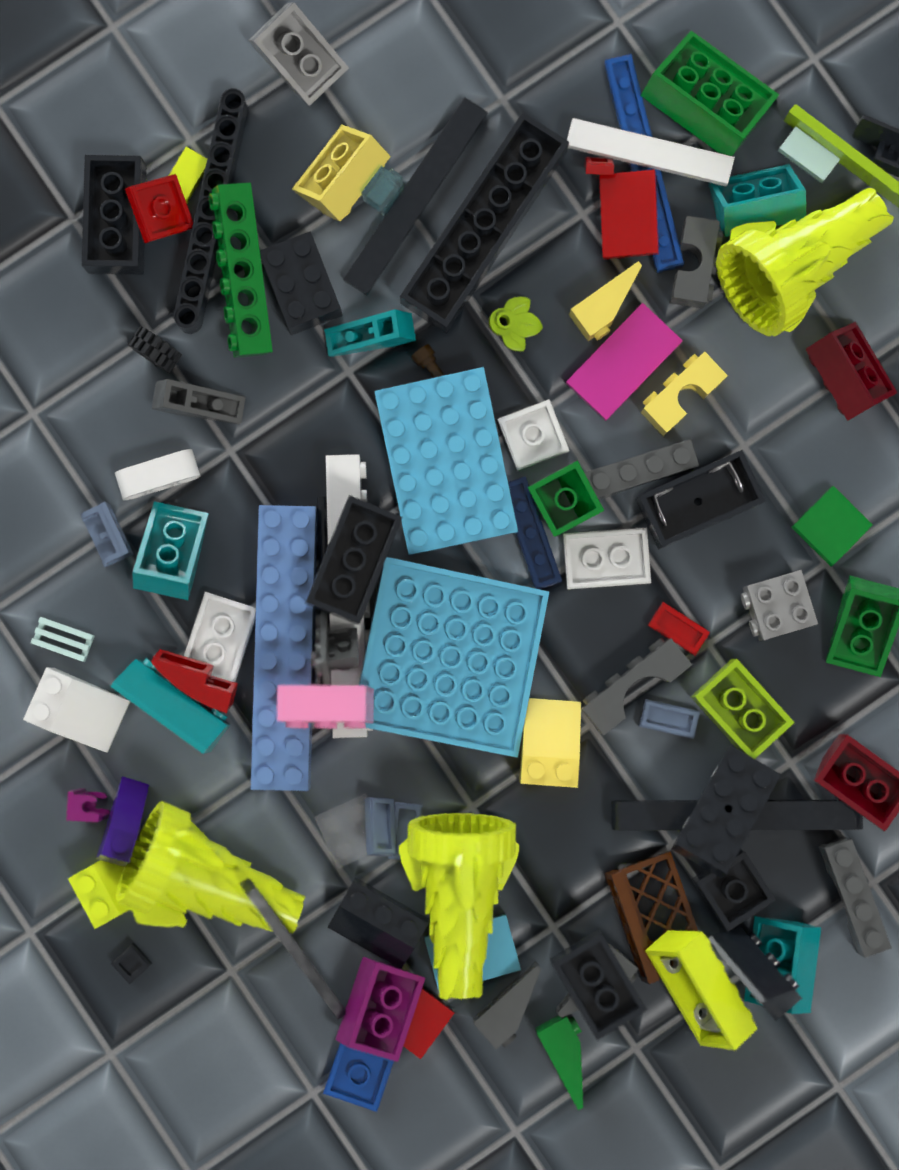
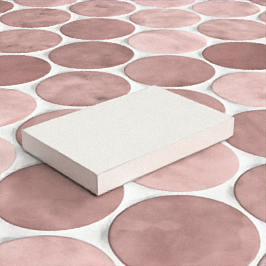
M647 528L563 533L567 590L651 584Z
M205 592L184 656L214 665L212 676L236 682L256 621V608Z

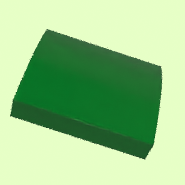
M832 486L791 528L831 567L873 524L839 490Z

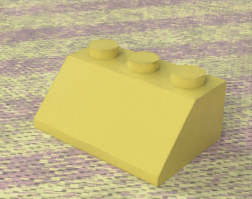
M341 125L292 190L326 216L341 222L350 213L352 206L358 198L367 191L369 184L375 176L384 169L386 162L391 156L372 135Z

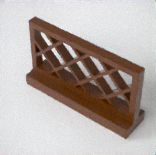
M671 851L618 870L604 873L632 956L638 967L640 979L647 984L657 982L661 978L645 952L654 943L649 940L647 935L651 922L664 928L662 936L668 930H674L670 927L676 914L679 913L685 916L687 920V926L684 931H698ZM662 860H666L669 869L665 879L652 874L656 863ZM649 866L647 871L641 869L643 867ZM637 870L645 874L639 890L630 886L627 873ZM650 877L663 883L656 898L644 892ZM667 886L677 891L678 898L674 907L661 901ZM632 891L637 893L635 898ZM641 896L655 901L648 916L639 912L637 905ZM659 904L672 910L666 925L653 919ZM642 918L646 919L645 925L643 924ZM671 960L670 966L672 967L674 964L673 960Z

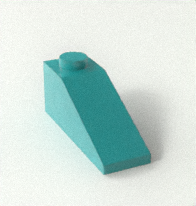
M396 309L324 329L329 357L394 347L416 341L412 313Z

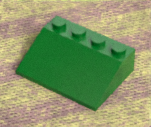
M691 30L654 71L640 96L709 145L717 153L733 157L779 94Z

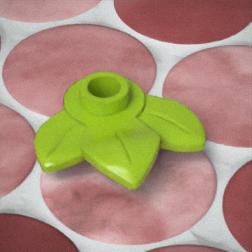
M526 297L509 299L503 308L496 309L489 317V327L492 332L501 336L504 345L513 351H524L525 338L535 336L543 329L541 321L534 314L528 312L531 300ZM500 317L506 319V326H503L500 323Z

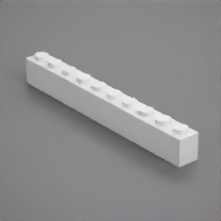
M360 455L326 456L328 544L348 496L350 495L367 502V490H362L361 479H366V462H361ZM370 601L359 625L330 614V631L357 628L359 643V667L346 671L331 670V686L359 685L370 629H365V618H370ZM337 723V729H333V738L368 737V731H373V729L344 728V723Z

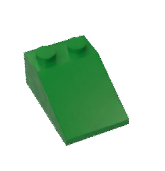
M849 576L841 599L826 663L881 677L899 628V588Z

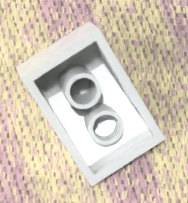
M46 667L23 720L108 753L131 701L56 668Z

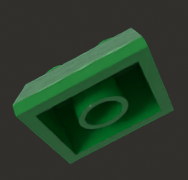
M578 460L528 487L554 537L605 511Z

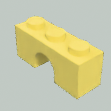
M706 352L699 357L696 354L691 356L683 364L686 369L679 376L674 372L663 383L666 388L662 392L657 394L654 391L642 402L645 407L641 414L662 436L666 435L687 414L678 403V393L681 390H694L704 399L728 376Z

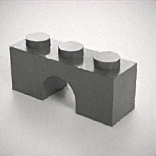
M692 216L686 217L682 227L679 246L680 250L688 251L695 255L698 260V268L694 271H677L674 276L670 304L703 309L707 301L711 302L714 285L710 284L711 274L715 275L717 271V258L714 257L716 247L720 248L723 231H719L720 221Z

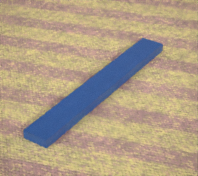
M632 54L605 60L604 66L620 130L652 137L643 98L640 96L641 90ZM629 163L631 172L654 170L652 168ZM655 169L659 255H652L655 271L659 273L683 267L684 262L661 170Z

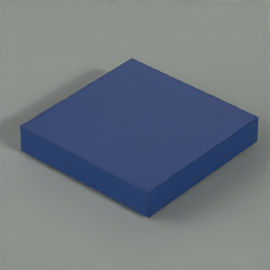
M340 1043L323 1094L377 1112L394 1061L349 1048Z

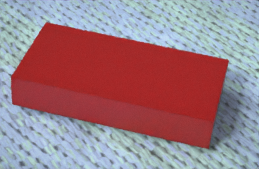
M664 602L661 603L647 625L665 638H671L676 645L693 656H696L710 634L708 630Z

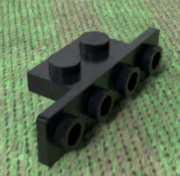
M863 115L852 137L876 147L872 162L886 173L899 177V129Z

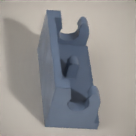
M103 502L81 514V518L88 529L104 567L134 555L109 503Z

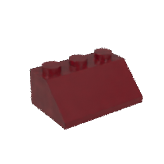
M856 322L829 333L806 348L811 364L817 368L823 378L825 388L831 392L837 402L839 412L845 416L847 421L898 393Z
M839 734L823 756L814 781L885 832L899 812V771L848 734Z

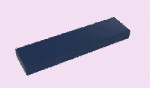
M526 476L508 482L518 527L516 536L534 588L543 589L562 582L534 498L528 489L529 484Z

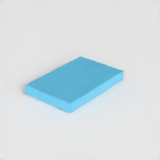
M506 914L493 917V933L488 934L487 955L483 965V981L521 970ZM430 935L424 936L438 987V968L434 969V944L430 939Z

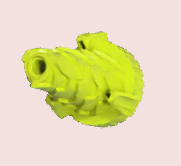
M867 188L833 208L814 211L799 221L791 220L778 229H775V221L746 223L736 226L731 230L730 240L720 246L716 259L717 275L722 290L725 292V296L735 312L755 331L770 337L772 335L777 336L784 331L791 332L803 320L816 297L815 290L833 279V273L847 264V259L872 243L870 238L891 225L894 217L887 212V207L882 198L877 195L876 190Z
M164 801L156 805L140 830L130 862L124 866L116 893L117 902L120 903V906L133 911L137 923L162 927H184L187 920L183 913L186 914V911L189 910L209 919L215 916L237 926H241L244 923L251 927H258L273 932L240 886V883L248 878L257 887L289 933L293 934L298 926L297 922L302 912L304 895L285 888L275 878L250 868L252 863L232 855L226 847L209 840L204 832L190 821L191 816L189 812Z
M443 813L421 816L409 822L407 839L399 845L401 862L412 890L419 891L426 888L425 914H430V939L434 944V969L438 968L439 997L442 999H468L482 996L483 965L487 955L488 934L493 933V904H498V890H503L519 853V844L515 841L516 824L510 820L497 816L472 813Z

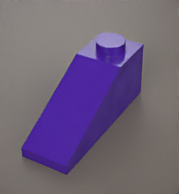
M124 776L121 777L96 859L123 867L129 864L138 836L149 784Z

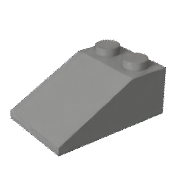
M288 2L248 40L263 59L308 106L349 69L294 2Z

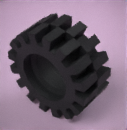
M142 326L138 328L127 344L139 355L169 374L182 357V354L170 346L169 343Z

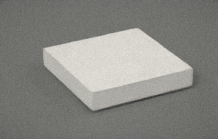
M550 400L497 419L517 472L569 452Z

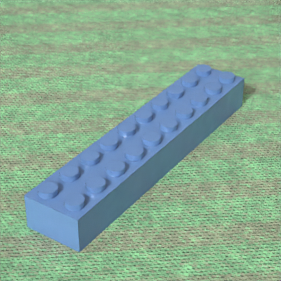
M259 505L251 790L309 791L311 789L312 723H308V728L306 729L285 727L286 722L277 721L278 685H313L315 608L306 605L305 601L316 576L318 529L316 506Z

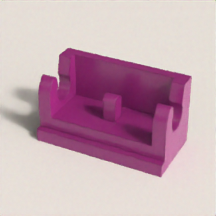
M86 788L68 791L66 821L100 822L109 818L110 810L96 808L97 798L105 799L108 796L103 792L86 791Z

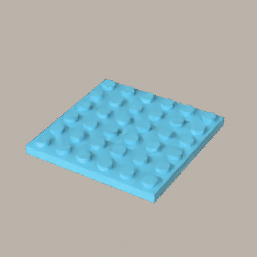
M387 557L381 571L358 685L374 689L373 723H366V728L518 758L549 591Z

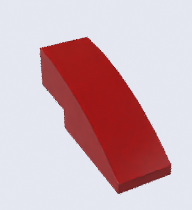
M162 649L152 658L151 663L179 690L208 707L224 713L229 711L234 702L238 683L212 676L214 665Z

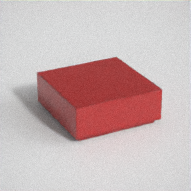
M586 157L584 162L585 173L613 175V160L604 157Z

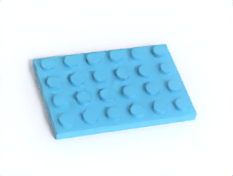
M484 367L375 391L400 516H402L401 521L408 555L518 532Z

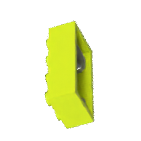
M668 930L645 950L700 1046L736 1050L758 1029L752 1019L750 1010L745 1007L740 999L738 989L731 983L724 971L723 963L716 957L709 939L702 932ZM670 960H673L674 963L672 967L670 966ZM700 1009H702V1016H701V1017L699 1016V1010H700Z

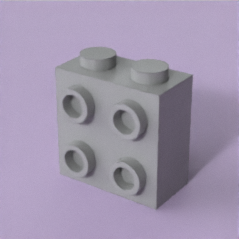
M802 570L743 587L744 593L741 594L742 604L745 610L749 609L752 617V620L749 621L750 630L754 637H758L759 641L818 624Z

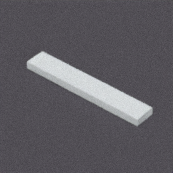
M575 118L572 119L567 141H569L568 148L726 187L735 158Z

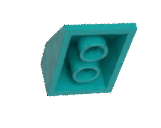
M154 501L132 572L133 588L188 600L196 574L209 513Z

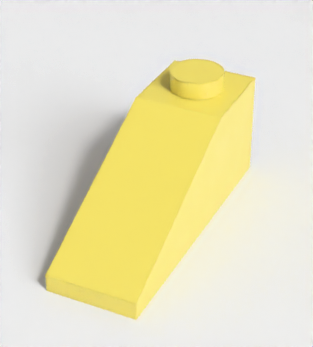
M639 261L570 310V318L587 341L594 337L596 340H599L611 331L608 327L611 326L642 267Z

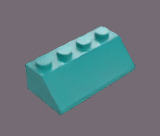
M145 658L144 661L135 659L110 685V687L202 754L211 752L231 725L225 721L228 716L216 709L211 711L202 703L175 687L158 672L151 663L152 661L148 658Z

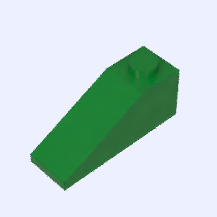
M558 1015L535 1029L574 1104L580 1110L583 1108L581 1042L577 1034L582 1031L574 1016L569 1019L567 1015L564 1017Z

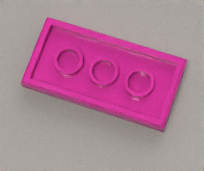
M642 303L566 381V384L602 419L607 421L683 340Z

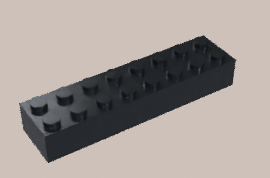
M522 112L399 296L400 304L447 334L565 157L569 141Z

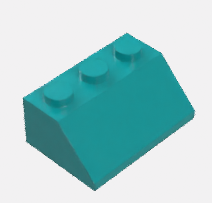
M789 164L729 177L727 187L709 182L717 221H720L719 227L725 237L730 236L733 228L746 223L775 221L776 226H779L794 219L797 222L806 216V189Z
M755 916L753 933L763 944L760 950L765 955L771 952L781 964L778 968L783 976L789 973L800 986L796 991L802 999L786 1013H811L822 927L795 921ZM746 987L744 1001L762 1006Z

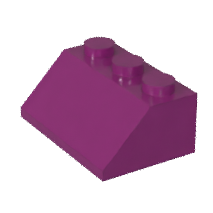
M363 956L345 1009L346 1014L341 1020L335 1040L349 1048L398 1062L425 977Z

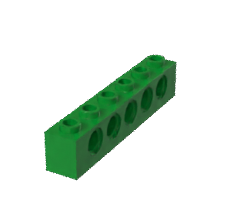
M251 183L220 184L213 188L212 193L209 194L210 209L214 210L216 222H213V235L215 239H218L219 243L216 259L218 267H222L223 278L220 279V290L222 295H225L227 304L224 307V319L226 323H229L230 335L227 337L229 351H233V358L266 355L272 353L273 350ZM227 208H231L237 213V221H232L228 218ZM231 236L237 237L240 240V250L232 247L230 243ZM235 264L243 267L245 271L244 278H240L235 274ZM239 292L246 294L249 302L247 306L239 303ZM243 320L251 324V334L243 332L241 328Z

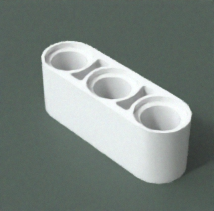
M187 449L115 472L122 499L131 500L195 480L200 477L193 450Z

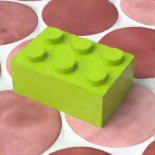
M731 659L690 696L738 750L754 759L795 723L738 659Z

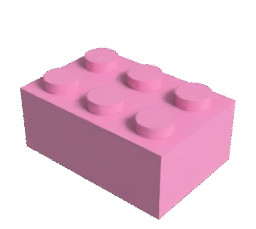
M278 685L277 721L286 722L285 727L306 729L308 728V723H315V728L337 729V723H344V728L366 729V723H373V688L368 686Z

